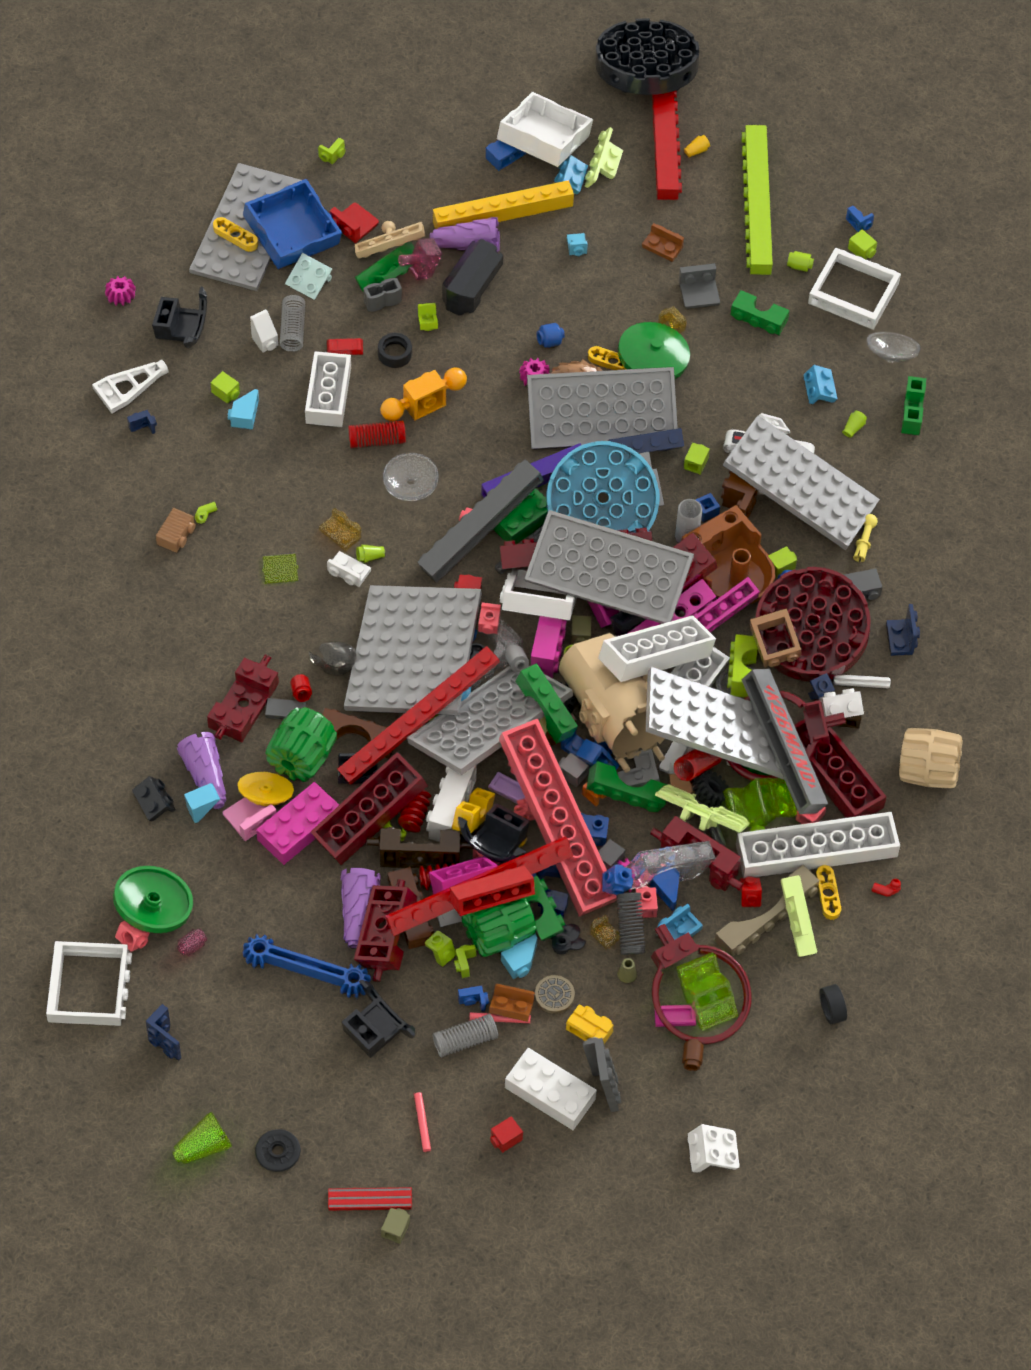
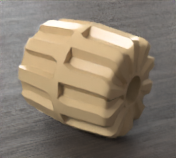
M908 728L904 735L901 750L900 780L925 787L955 788L960 770V758L962 756V736L937 729Z

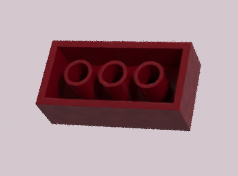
M691 533L673 547L694 554L681 594L718 568L716 560L694 533Z

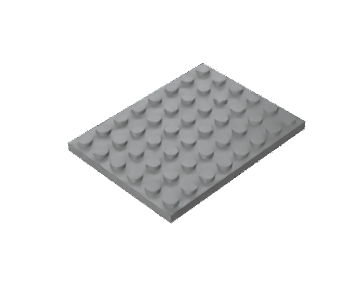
M370 585L344 702L345 711L406 713L467 663L470 658L482 596L481 589ZM462 694L438 714L458 715Z

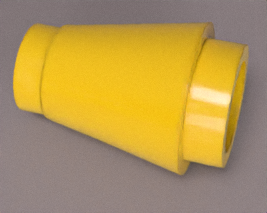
M698 135L683 150L688 158L707 151L710 143L705 135Z

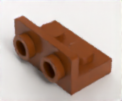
M653 223L650 234L642 243V248L673 262L683 248L684 237Z
M496 984L489 1013L528 1022L533 1008L535 992Z

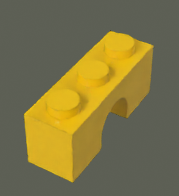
M477 787L470 794L469 802L462 801L456 807L452 829L460 831L458 817L467 820L468 828L472 833L485 821L487 812L493 807L495 793Z

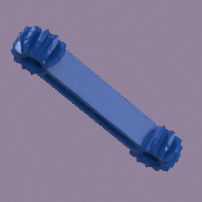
M258 934L255 935V939L249 937L248 943L243 945V957L246 958L247 964L252 963V967L255 968L257 964H260V967L263 969L264 963H268L341 986L340 992L342 994L347 993L348 998L352 994H355V998H358L359 992L365 996L366 993L359 981H371L368 970L366 968L361 970L360 964L356 968H353L352 964L349 965V969L274 946L272 938L267 940L265 934L262 938H259ZM259 949L264 950L262 953L255 952ZM356 979L358 982L351 983L350 980Z

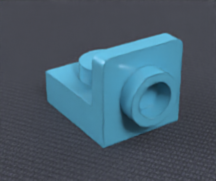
M584 233L567 235L569 255L580 256L587 254L588 244Z

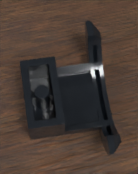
M202 286L199 290V310L181 308L178 298H160L152 324L156 339L184 341L183 344L186 348H191L198 342L203 331L207 312V294Z
M496 803L487 812L484 826L473 837L468 828L467 820L458 817V826L466 842L485 857L496 862L506 863L526 854V851L518 846L527 838L530 820Z
M360 980L361 987L372 1003L361 1012L356 1009L342 1021L344 1032L370 1058L400 1032L411 1039L414 1038V1026L402 1020L385 1003L370 982Z

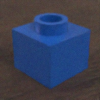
M711 493L696 499L702 506L701 520L703 522L719 515L720 506Z

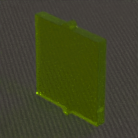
M296 554L263 556L264 568H262V572H264L265 584L298 581L297 569H299V566L296 564Z

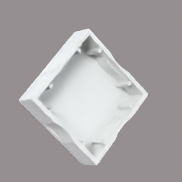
M532 92L521 102L517 109L511 111L500 122L497 139L558 167L589 137L593 119Z

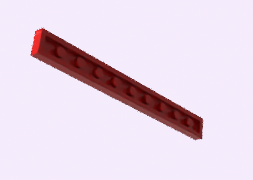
M486 646L337 768L338 772L350 785L405 741L408 736L416 732L500 663L499 658Z
M562 837L456 885L524 865L531 875L573 857L568 839ZM450 887L386 915L391 934L395 936L455 909L451 904Z

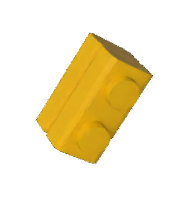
M579 1004L566 1022V1030L584 1041L597 1037L602 1038L605 1044L613 1033L614 1025L611 1020L605 1016L600 1017L596 1015L595 1011L589 1006L583 1007Z

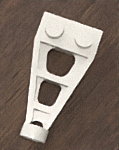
M160 360L156 363L153 362L107 376L92 384V386L109 411L114 413L131 403L153 382L169 371L165 362ZM146 373L148 379L141 384H138L133 378L138 374ZM122 381H130L133 388L128 393L121 394L115 385Z

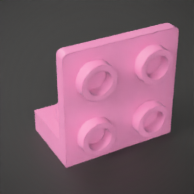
M245 797L223 811V816L244 841L256 835V829L276 814V808L272 804L269 806L257 805Z

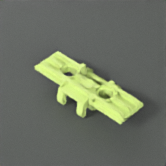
M670 784L665 785L655 793V796L682 807L680 819L683 821L689 820L694 816V813L701 816L699 829L702 831L721 824L740 833L749 826L750 822H748L747 818L731 812L723 806L708 808V806L699 804L695 800V794H690Z

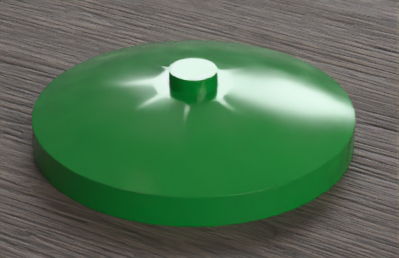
M642 322L635 324L625 330L618 344V356L626 370L674 367V379L684 373L690 359L689 346L683 336L673 328L661 323Z
M139 866L126 871L118 879L113 892V902L119 915L133 927L150 933H167L180 928L188 920L193 908V897L187 884L175 873L161 867Z

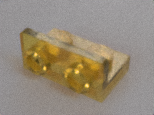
M336 508L332 509V516L319 526V530L345 552L361 539V527L359 524L352 522L343 511H339Z

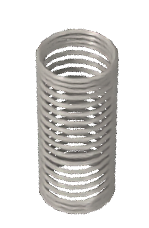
M289 295L282 300L280 346L286 351H298L303 347L305 300L297 295ZM291 300H296V301H300L301 303H299V302H288V303H286V302H287V301H291ZM287 340H298V341H296V342H291V343H298V344H288V343H285L284 341L290 343V341H287ZM286 345H295V346H296V345H299V346H297V347H289V346H286Z
M694 499L683 500L678 506L675 533L678 543L681 542L682 536L701 525L702 506Z
M491 1014L484 1015L478 1019L475 1018V1020H469L461 1025L458 1024V1026H452L451 1028L441 1030V1032L433 1033L434 1044L441 1058L449 1055V1052L452 1054L453 1052L456 1053V1050L458 1052L462 1051L463 1048L466 1049V1046L469 1048L470 1046L473 1047V1044L476 1046L480 1042L483 1044V1041L487 1042V1040L490 1041V1039L498 1038L497 1027Z

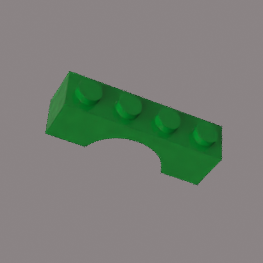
M536 663L521 670L515 682L525 697H532L541 707L546 720V729L557 744L571 737L578 725L538 664Z
M597 761L589 769L586 789L598 795L611 797L613 800L629 803L631 806L644 808L649 812H659L666 805V800L655 796V793L668 784L650 779L642 787H631L619 778L614 766Z

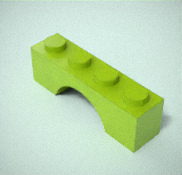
M736 634L735 642H731L727 688H731L730 695L744 698L748 696L741 679L751 671L746 665L756 663L758 648L754 636Z

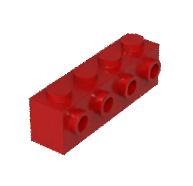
M525 865L450 887L451 904L460 916L535 894L534 877Z

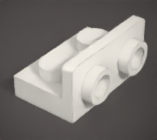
M340 551L333 560L329 559L327 561L329 573L334 577L339 576L343 578L349 585L360 587L371 572V567Z

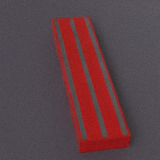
M412 1187L328 1189V1211L390 1210V1208L412 1209Z

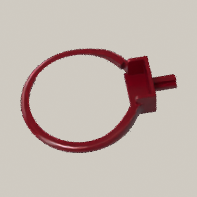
M779 691L783 699L794 703L799 708L803 707L805 710L803 713L811 745L808 744L806 754L809 761H811L818 746L831 743L827 728L846 724L844 712L824 716L821 700L805 703L794 694ZM749 696L743 698L744 700L750 701ZM727 760L729 765L738 774L751 781L759 783L785 781L772 775L752 773L738 763Z
M665 924L654 929L664 946L654 951L651 955L652 960L657 966L652 982L651 995L655 1011L663 1025L682 1040L697 1039L702 1044L717 1043L732 1036L745 1022L751 1007V987L744 969L725 951L712 946L696 944L689 932L674 940ZM695 951H698L699 955L712 956L726 962L738 975L743 988L744 1002L737 1021L725 1032L711 1037H693L680 1032L667 1020L659 1002V985L664 974L661 970Z

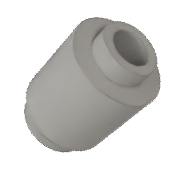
M511 645L506 649L505 657L513 671L520 672L528 667L529 660L520 646Z

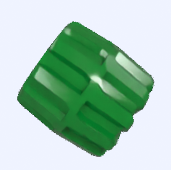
M303 707L291 710L276 729L266 748L265 753L268 763L271 766H276L275 771L280 775H288L289 780L294 781L296 778H299L302 782H307L309 778L314 777L324 764L337 739L334 725L321 713L310 708Z
M525 897L466 914L461 918L463 926L467 928V938L472 940L476 951L478 950L482 957L511 949L514 945L533 936L536 932L534 915Z

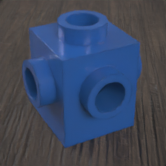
M617 864L602 873V892L617 895L623 894L632 888V869Z

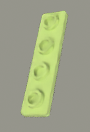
M611 127L606 131H602L598 137L599 143L594 149L595 155L589 164L590 170L585 176L586 188L596 182L599 173L609 179L615 177L623 150L609 142L613 131Z
M800 876L781 879V885L797 955L802 957L817 953V948Z

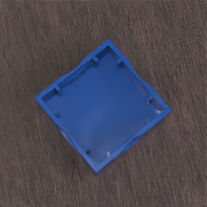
M307 179L284 187L278 192L266 194L246 202L244 206L243 217L277 269L297 262L302 253L312 256L338 245L340 242L341 230L331 215L324 209L319 197Z

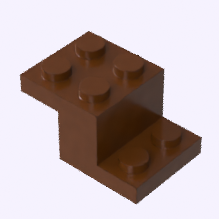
M729 470L730 476L729 478L726 477L722 484V488H724L721 494L723 499L722 506L732 508L737 505L744 515L749 518L757 502L758 489Z

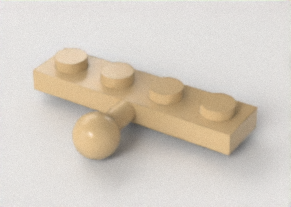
M386 221L382 224V232L384 234L355 244V253L358 259L366 258L371 254L384 252L388 248L402 246L412 240L417 241L425 236L424 226L422 222L396 230V226L392 221Z

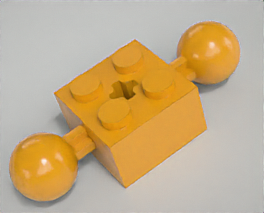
M457 367L447 370L444 379H441L436 370L426 372L422 376L409 380L403 385V399H386L381 405V414L388 421H397L402 417L406 409L415 421L446 406V389L452 391L461 390L466 385L467 376L462 369Z

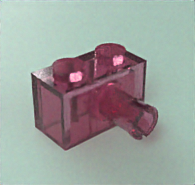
M434 238L421 239L417 241L412 254L399 255L398 263L401 267L412 265L409 268L416 280L428 279L433 276L442 252Z

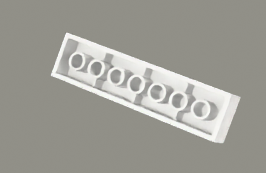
M892 812L737 833L736 848L738 855L741 856L740 865L743 878L749 876L761 877L794 872L802 865L810 870L817 869L822 865L831 867L898 857L900 843Z

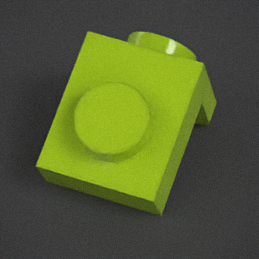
M338 138L329 149L320 145L318 147V156L322 161L334 164L338 158H342L345 154V141Z
M435 303L418 304L420 330L431 331L438 329Z
M436 931L425 941L426 947L433 951L437 963L442 967L456 956L452 939L440 931Z
M463 945L456 949L457 960L454 961L456 972H460L462 978L470 977L467 958L477 956L475 945Z

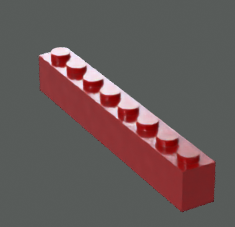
M677 91L652 95L657 200H678L679 193H682V183H679L678 180L681 179V169H678L681 157L677 155V152H680V141H676V138H679V128H676V125H678V114H675V111H678V101H674V98H677Z

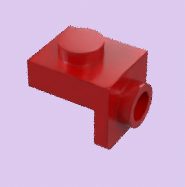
M752 876L740 878V882L743 883L741 887V906L761 907L762 888L760 878Z

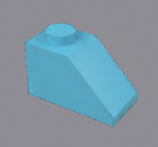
M254 389L233 402L232 409L228 410V420H231V427L253 429L259 402L258 390Z
M536 934L514 945L513 948L501 952V962L513 979L517 977L522 978L529 973L537 947Z

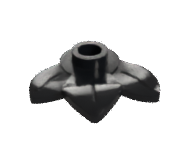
M576 924L565 925L563 927L564 932L551 938V946L557 954H566L569 950H580L586 945V941L579 938L580 928Z

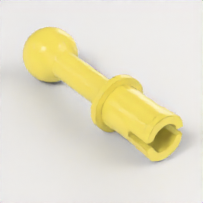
M873 514L866 515L862 537L856 541L857 548L853 559L859 562L860 557L861 562H864L867 550L870 549L871 544L868 542L870 533L878 522Z

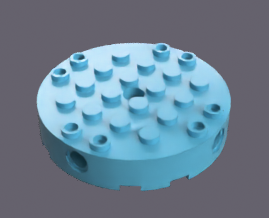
M611 441L587 443L569 452L553 470L546 491L548 511L558 512L613 530L628 529V533L635 532V528L646 527L647 531H649L656 519L660 501L656 476L648 462L633 449ZM599 493L607 494L608 501L606 503L599 502Z

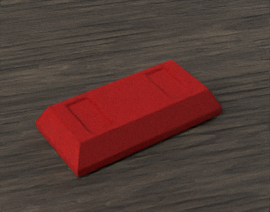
M328 339L327 353L363 355V339Z

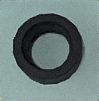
M389 333L383 336L378 343V357L382 364L390 368H399L408 364L412 357L410 339L401 333ZM398 344L403 346L406 351L400 356H390L384 352V349L389 345Z
M834 984L820 988V1002L828 1023L832 1025L846 1021L847 1008L839 986Z

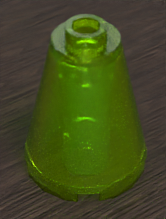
M210 1112L174 1146L175 1151L172 1153L178 1163L182 1161L183 1164H187L228 1150L232 1147V1144L214 1114Z

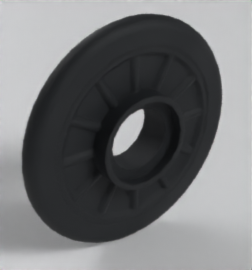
M282 1129L266 1132L259 1138L255 1147V1155L260 1165L273 1172H281L293 1167L298 1161L301 1152L298 1139L289 1131ZM276 1146H281L284 1151L280 1155H275L272 1149Z

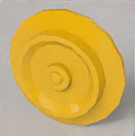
M270 772L246 774L240 778L237 784L239 792L245 798L261 806L278 805L290 799L294 793L293 784L287 778Z

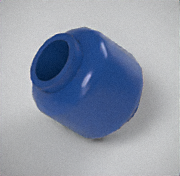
M557 323L541 325L536 333L538 343L544 348L559 346L562 343V338L565 337L563 328H560Z

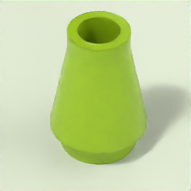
M854 411V413L850 414L842 433L852 438L866 424L867 417L860 411Z
M361 544L360 547L356 548L357 560L365 563L385 557L384 547Z

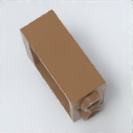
M787 609L750 619V628L764 667H775L784 661L792 662L801 656V648ZM785 623L793 648L767 655L759 631Z

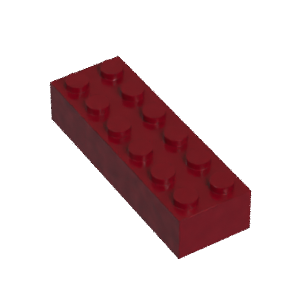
M803 719L794 724L806 751L808 744L811 745L806 721ZM831 727L827 728L831 743L818 746L810 761L821 788L845 818L875 814L884 808L886 795Z
M397 752L311 831V834L342 865L367 842V837L372 838L428 785L423 777Z

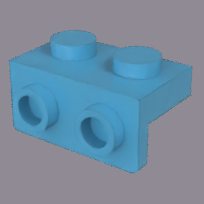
M571 155L559 165L558 168L560 170L554 182L558 183L569 180L573 193L577 195L581 191L588 165Z
M813 365L804 374L809 403L814 404L818 399L835 402L837 394L831 369Z
M688 904L684 907H678L673 912V915L669 918H663L658 923V927L663 924L666 925L674 940L688 932L692 937L703 928V925L690 912Z

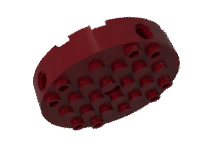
M807 567L800 570L794 569L781 575L779 579L771 583L764 591L758 603L756 618L787 609L801 648V656L797 660L780 662L778 666L774 667L779 672L793 679L808 682L825 673L832 679L836 675H841L851 669L861 658L869 640L870 612L861 590L859 591L849 578L831 569ZM810 622H815V623H817V624L810 626L809 623H810ZM785 623L759 631L767 655L793 648Z

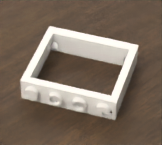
M835 248L809 294L808 304L874 330L899 285L901 274L895 270H890L877 263L865 260L862 257L850 254L845 250ZM835 262L889 283L874 312L819 291Z
M513 568L512 572L508 573L500 594V603H503L502 610L564 620L571 619L577 597L567 594L566 599L514 592L515 586L564 594L525 582L524 578L528 569Z
M55 941L46 1012L48 1022L121 1026V1020L126 1018V1007H123V1002L128 999V989H125V984L130 981V970H127V965L132 962V953H129L128 945ZM64 955L121 958L115 1014L58 1011Z

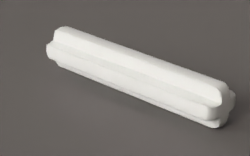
M836 675L834 677V685L890 688L891 683L889 677Z

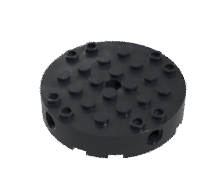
M650 18L635 19V22L631 23L623 21L607 28L599 36L596 45V70L608 85L624 93L656 95L678 91L689 84L697 75L699 68V43L695 41L694 35L689 30L673 22L665 20L652 22Z

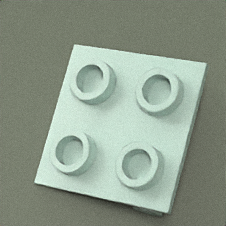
M302 253L285 284L315 300L324 283L332 279V275H330L332 268Z

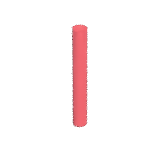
M470 1012V1021L490 1013ZM491 1014L494 1022L530 1023L531 1018L530 1015L528 1022Z
M418 1092L414 1094L423 1152L431 1151L423 1097L422 1093Z

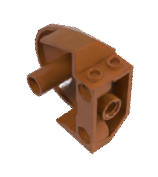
M737 505L682 536L681 541L691 533H694L716 560L718 568L703 580L717 598H720L749 577L760 591L759 597L750 603L753 604L761 599L764 591L775 581L774 564L768 557V553L760 545L762 534Z

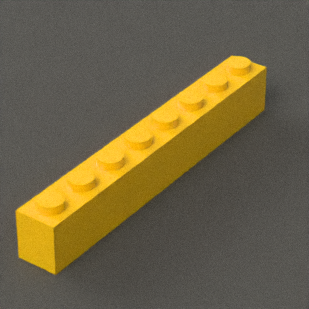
M568 180L433 209V224L435 229H438L439 227L455 226L459 223L473 222V220L497 217L498 222L563 209L573 206L574 193Z

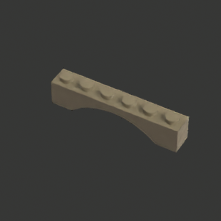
M802 865L790 874L789 877L799 875L805 899L808 896L812 898L818 892L820 880ZM784 894L779 902L765 914L751 920L728 923L716 933L715 943L732 957L735 954L737 956L742 954L746 949L745 946L750 942L752 944L757 942L764 931L769 932L779 919L783 921L788 917Z

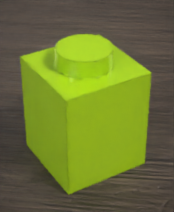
M860 230L849 239L848 249L856 256L866 260L875 255L877 241L864 230Z
M222 371L211 382V393L228 404L231 400L238 398L240 394L239 382Z
M692 443L684 460V469L701 475L709 459L710 448L702 444Z
M787 546L768 555L774 564L776 579L784 570L796 569L797 557Z

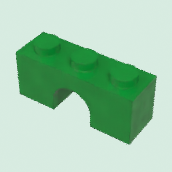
M740 290L731 306V316L736 320L748 322L753 327H760L770 334L780 335L788 321L790 310L773 304L769 310L759 311L755 308L757 297Z
M908 376L901 433L920 434L927 378Z
M535 876V894L525 898L529 904L538 902L544 908L541 918L535 921L536 930L544 942L564 932L562 926L566 924L561 914L557 916L554 910L557 906L553 897L548 898L545 892L548 890L544 879L540 880L538 876Z

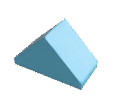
M211 783L184 794L187 809L194 823L199 822L220 800L217 791Z

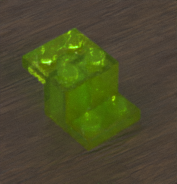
M755 778L744 788H726L723 791L727 809L747 818L748 822H750L747 827L755 825L766 827L777 817H794L797 815L794 800L785 780L781 778Z
M713 952L676 967L685 1001L695 1010L698 1025L702 1031L738 1016L730 981L720 973L717 958Z

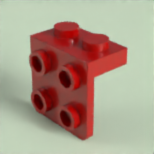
M352 203L343 212L336 207L330 210V215L342 234L354 243H357L379 224L377 218L357 203Z

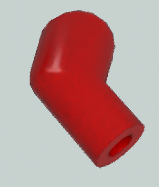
M892 879L891 883L886 886L874 883L871 892L889 897L900 891L901 882L898 879Z

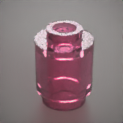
M200 928L192 929L177 941V949L183 956L186 954L190 957L205 945V942L208 941L207 937Z

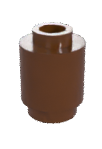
M690 1039L683 1046L682 1063L684 1064V1069L689 1071L699 1070L703 1062L704 1045L697 1039Z

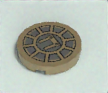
M547 976L540 980L536 986V1004L547 1013H564L574 1003V987L568 979L562 976Z

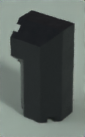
M483 239L478 240L476 243L472 241L442 284V299L447 311L460 316L467 312L473 313L481 302V295L503 265V254L496 252L497 247L494 244Z

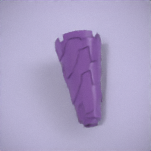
M491 217L473 220V222L459 223L455 226L439 227L434 229L433 233H430V242L439 248L466 250L472 241L476 243L478 240L483 239L494 244L497 247L496 252L499 253L500 232L496 228L499 227L498 218Z
M201 732L202 737L199 738L196 734L190 735L178 743V753L187 771H190L196 786L200 788L210 783L213 784L220 797V800L213 808H222L226 802V791L222 780L223 774L219 764L220 758L215 737L210 732Z
M351 868L350 873H347V869L341 872L344 940L350 948H357L372 886H380L381 875L378 873L375 877V871Z

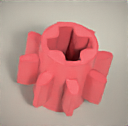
M526 798L517 800L518 805L514 807V813L530 821L535 820Z

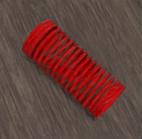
M390 421L388 423L385 422V424L382 422V425L380 422L379 424L372 423V426L369 423V427L367 423L366 425L362 424V426L359 424V427L357 424L356 427L349 425L350 448H358V438L361 448V436L363 447H365L364 434L366 447H368L367 431L369 446L371 447V436L373 447L375 446L374 434L376 446H378L377 432L379 446H381L380 430L382 445L384 446V434L386 445H388L387 432L389 445H391L390 430L392 444L394 445L393 428L396 445L397 432L399 444H405L404 421H395V424L393 421L392 423Z
M693 749L675 761L674 772L680 780L691 781L719 764L722 758Z

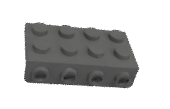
M589 1038L587 1041H583L582 1044L592 1075H600V1081L610 1111H619L618 1104L622 1103L617 1086L619 1082L609 1048H605L602 1038Z

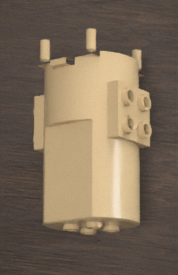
M608 633L576 643L570 647L561 659L559 671L582 705L579 718L588 728L590 736L594 737L597 743L605 741L616 756L615 760H618L624 772L627 773L630 771V767L624 758L631 759L636 755L639 756L641 753L639 748H642L643 751L653 748V752L659 761H663L665 756L657 746V742L661 744L665 738L646 732L648 674L620 682L598 659L603 641L615 637Z

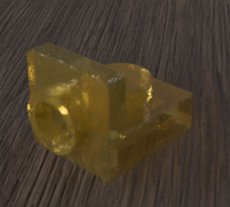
M674 305L661 311L659 323L665 324L669 321L670 326L673 329L676 328L680 333L686 330V319Z
M607 915L596 918L591 924L590 934L606 950L620 940V933L608 923Z

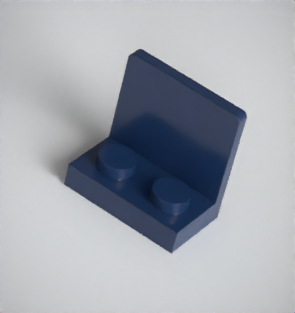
M913 604L908 605L906 619L886 621L890 656L913 655L914 649L918 646L917 638H920V629L916 627L918 616L917 611L913 609Z
M161 1004L146 1020L148 1041L153 1046H160L164 1049L163 1052L170 1059L174 1057L179 1061L181 1059L180 1044L168 1034L170 1030L169 1011L166 1006Z

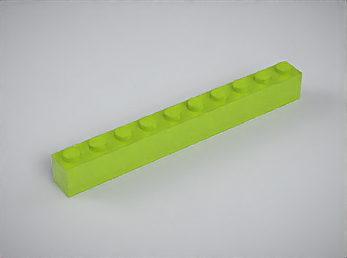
M746 125L745 132L741 134V142L745 143V146H742V156H745L742 169L746 170V173H743V184H746L743 196L747 198V201H744V212L748 214L745 215V226H748V229H745V240H749V243H746V254H749V257L746 258V268H750V274L771 275L773 263L767 126Z

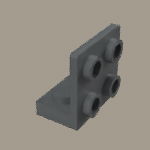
M715 263L680 267L679 285L686 309L720 305L715 282Z

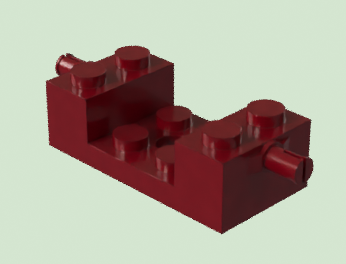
M265 654L260 663L244 657L235 671L236 680L222 703L216 702L207 716L208 728L217 731L214 734L215 738L221 740L223 735H226L239 742L244 741L265 707L268 698L271 697L279 684L278 672L267 667L271 660L269 655L267 657ZM245 700L249 704L246 707H240L238 703Z
M675 816L663 832H660L655 827L650 832V835L661 842L660 851L665 857L677 860L683 851L687 850L690 856L703 860V863L711 868L709 882L715 889L726 891L731 885L739 891L743 886V883L735 879L739 874L741 856L679 817Z
M402 879L397 880L396 886H372L354 960L363 968L375 969L372 978L374 982H381L383 971L400 970L404 954L397 946L400 933L395 936L391 934L385 916L417 902L418 898L408 887H404L406 881ZM386 921V925L379 929V924Z

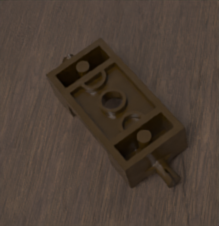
M394 827L381 828L379 838L367 837V846H379L380 867L420 868V866H423L424 869H427V866L431 865L432 869H435V865L438 864L440 869H442L443 864H447L448 867L451 866V863L459 864L460 851L462 849H473L466 841H462L460 831L453 829L440 830V844L431 842L425 844H415L414 842L401 843V829Z

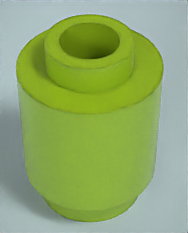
M797 251L794 253L790 252L787 266H790L791 269L808 272V269L813 267L814 259L811 258V254Z

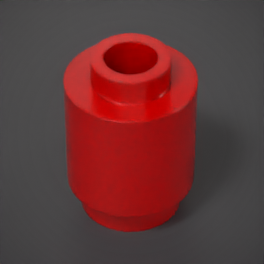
M301 674L294 676L290 681L294 698L299 702L308 701L312 695L308 677Z

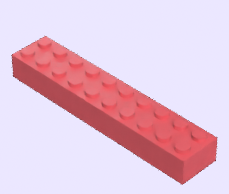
M538 718L502 732L499 741L546 844L562 837L568 839L573 857L557 863L556 867L579 917L614 903L617 899L616 895L602 892V873L607 871Z

